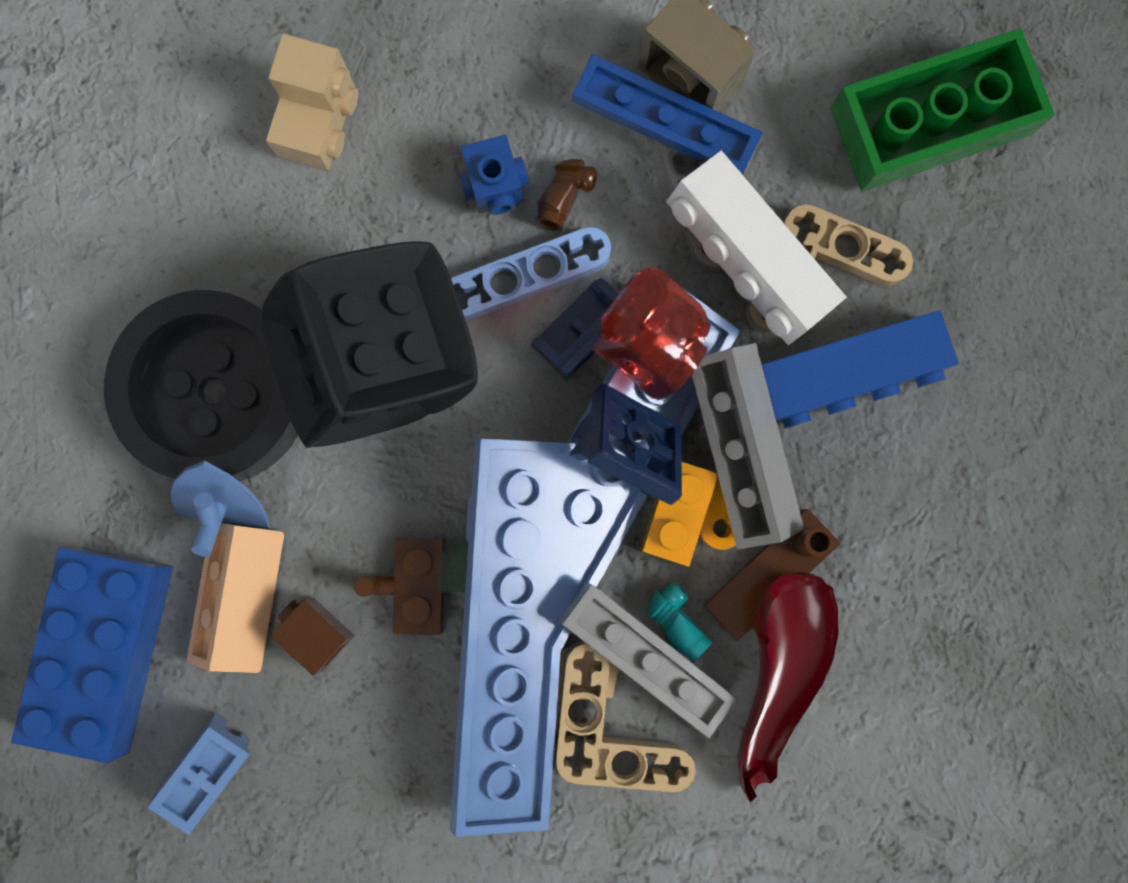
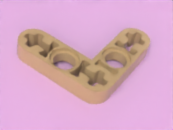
M808 204L797 206L791 210L783 222L796 237L799 227L793 223L799 224L803 218L810 220L809 228L815 231V233L809 232L801 243L814 259L823 261L874 284L884 287L894 286L906 278L912 270L913 257L907 246L816 206ZM846 234L855 238L859 247L857 255L847 258L838 254L835 249L836 237ZM870 245H872L875 249L871 252V256L884 259L888 254H891L895 257L894 265L900 269H895L890 274L884 272L885 264L882 261L871 258L866 265H863L861 260L867 255ZM749 301L746 315L751 327L758 332L773 333L766 325V322L761 319L763 315Z
M582 640L572 644L567 650L564 661L555 750L556 766L561 777L567 782L579 785L661 792H681L688 788L694 780L696 769L692 757L683 746L670 742L603 737L610 668L609 661ZM584 651H592L594 660L600 662L599 667H591L589 674L590 686L599 685L597 692L585 687L570 689L572 682L581 686L582 672L580 666L574 665V660L583 659ZM585 698L594 703L596 712L589 722L579 724L570 719L568 710L575 700ZM566 731L580 736L594 733L593 739L583 736L582 748L584 756L590 758V761L582 762L580 770H573L570 761L564 760L565 756H573L575 749L574 735L565 737ZM621 751L633 752L638 757V766L629 775H619L612 769V760ZM646 753H652L653 763L659 765H668L671 757L677 756L679 763L684 766V770H676L674 778H668L664 769L650 767L652 776L645 777L648 770Z

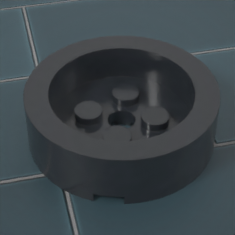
M192 290L173 294L158 300L140 312L125 327L115 342L107 362L104 377V399L108 418L115 434L126 450L151 470L175 479L187 467L205 460L227 472L238 481H243L270 468L290 449L298 437L285 407L267 350L262 310L253 303L236 295L214 290ZM221 379L226 386V394L220 402L209 404L204 400V389L208 384L207 381Z

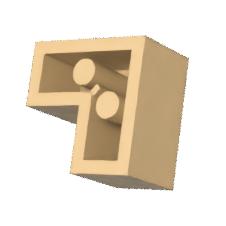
M283 33L268 77L280 98L266 142L277 157L329 171L333 158L338 159L342 153L345 141V133L342 131L346 116L353 115L356 109L358 89L355 88L350 71L347 69L339 49Z

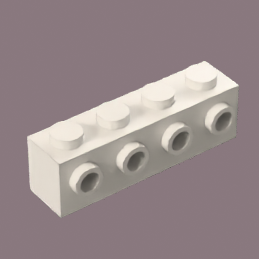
M722 150L681 180L667 199L666 203L672 208V213L676 220L684 227L689 228L703 245L704 252L709 259L723 268L734 281V286L743 298L752 302L765 318L766 325L771 332L781 337L788 346L847 298Z

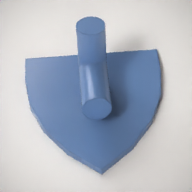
M204 460L187 467L176 476L170 491L176 515L200 520V526L191 548L194 554L202 557L211 555L221 523L269 530L268 517L261 502L245 485L227 472Z

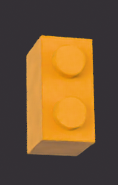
M682 462V496L672 505L657 498L655 499L639 551L689 567L716 485L718 473Z

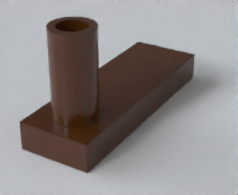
M804 509L800 513L804 530L783 542L766 545L703 604L736 641H739L754 626L759 600L763 590L770 582L792 572L810 573L841 544L809 509Z

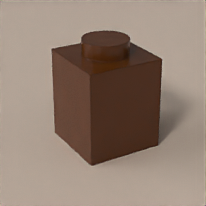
M315 598L304 599L301 603L296 599L289 603L275 619L280 626L270 637L314 676L322 672L355 635Z

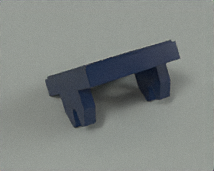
M602 383L592 393L591 412L582 420L571 438V442L576 445L571 450L570 456L579 461L588 459L589 464L640 489L642 493L649 497H655L672 505L682 496L681 425ZM612 417H622L631 422L625 425ZM631 431L642 435L647 441L649 449L638 445L633 439ZM609 434L623 441L625 447L630 451V459L615 452L609 441Z

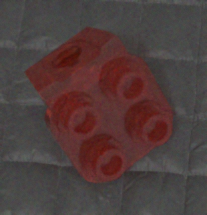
M647 267L638 270L630 278L604 314L600 322L601 336L592 349L606 361L613 363L651 399H657L677 392L699 366L708 349L703 345V342L708 336L711 324L708 322L706 311L701 304L668 274L658 268Z

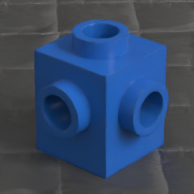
M506 134L461 146L467 172L459 173V178L466 201L475 199L479 214L489 211L490 215L504 214L513 210L516 207V203L523 202L521 186L529 184L522 156L513 158Z

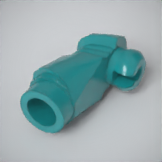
M670 582L663 591L657 588L651 596L648 605V618H654L658 621L673 649L686 656L693 663L712 644V641L680 608L688 600L687 592L676 582Z

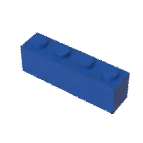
M941 310L768 362L762 364L776 422L782 421L784 429L811 421L809 412L826 407L828 414L832 415L856 407L854 399L871 394L874 402L901 393L899 385L915 380L917 387L920 388L945 380L944 371L958 365L959 362Z

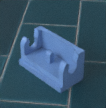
M216 712L157 788L147 807L187 835L191 833L251 752L247 749L248 737L243 732L238 736L229 732L226 729V719Z

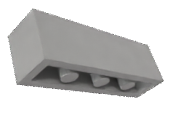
M756 343L733 347L688 360L737 550L783 542L804 530Z

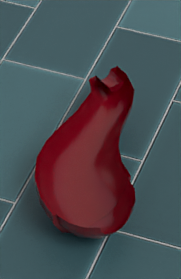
M792 572L770 582L763 590L756 610L757 616L754 630L759 644L760 671L757 691L742 733L737 755L741 788L750 803L757 797L755 789L758 785L766 782L771 784L777 778L778 759L794 728L822 687L834 660L839 628L838 607L833 587L826 584L822 578L810 573Z

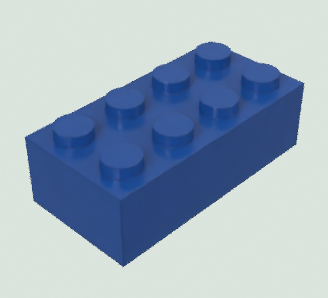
M58 547L11 743L103 763H110L130 753L173 566L84 547Z

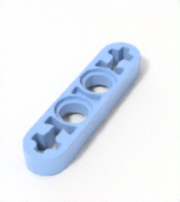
M593 227L582 228L452 277L451 280L455 290L462 288L464 294L478 291L474 281L482 279L485 293L490 301L482 303L480 294L470 297L467 300L468 308L462 310L465 320L477 318L600 271L609 262L611 243L606 233L600 229ZM586 240H590L593 246L601 245L602 248L598 250L597 260L591 261L588 255L579 256L573 259V265L576 269L568 270L567 257L562 248L569 247V254L571 256L583 250V242ZM551 255L557 258L561 266L557 275L547 279L537 275L534 271V263L539 257ZM500 271L511 272L517 278L516 288L513 292L506 295L497 294L491 288L493 276Z

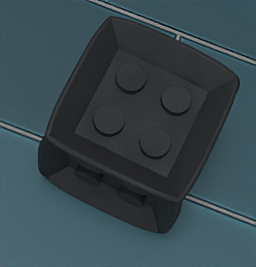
M411 241L386 244L340 253L308 262L284 273L274 284L263 303V330L271 364L289 418L298 437L307 448L336 445L408 425L429 414L439 413L453 406L472 392L477 384V360L469 329L448 269L441 255L430 242Z

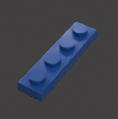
M594 54L591 55L572 94L573 103L703 163L722 150L742 175L763 133Z

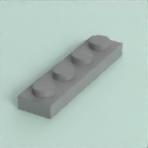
M586 582L557 621L709 739L737 700L591 583Z

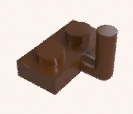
M395 538L394 576H367L356 580L354 590L361 597L394 595L393 634H442L445 539Z

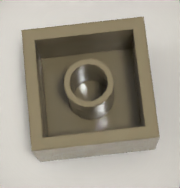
M670 0L644 29L638 69L655 83L720 112L742 87L756 48L742 29L737 26H729L720 19L707 0Z

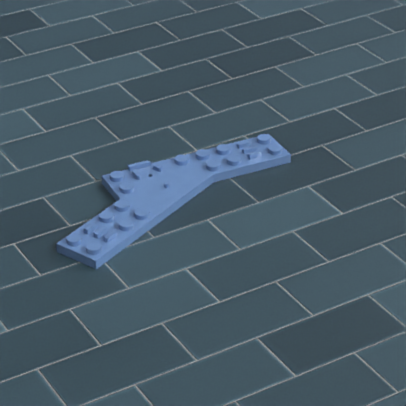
M670 278L663 279L658 284L602 383L680 424L682 436L699 405L688 360L731 348L740 330ZM592 400L568 442L475 437L471 496H468L465 540L468 541L450 820V831L455 837L549 830L560 654L571 633L557 621L586 582L597 587L648 496L642 493L640 489L589 464L588 459L579 461L570 456L571 450L576 445L571 442V438L582 420L591 412ZM612 417L625 425L631 422L622 417ZM631 431V435L636 443L645 449H649L644 437L638 432ZM609 434V441L615 452L630 459V451L625 447L623 441Z

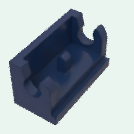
M600 277L531 343V347L568 381L632 317L634 307Z

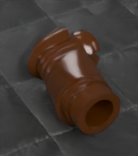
M583 159L564 160L554 166L557 172L554 180H552L551 184L537 201L538 215L536 223L541 227L552 231H561L577 198L578 190L590 192L595 188L597 171L592 166H585Z

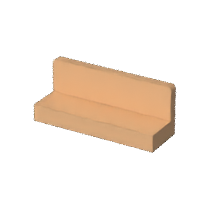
M221 523L211 555L204 558L186 663L207 671L258 673L261 671L284 540L283 532Z

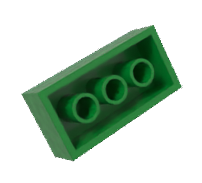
M1022 28L844 86L830 107L861 192L1031 136L1055 115Z

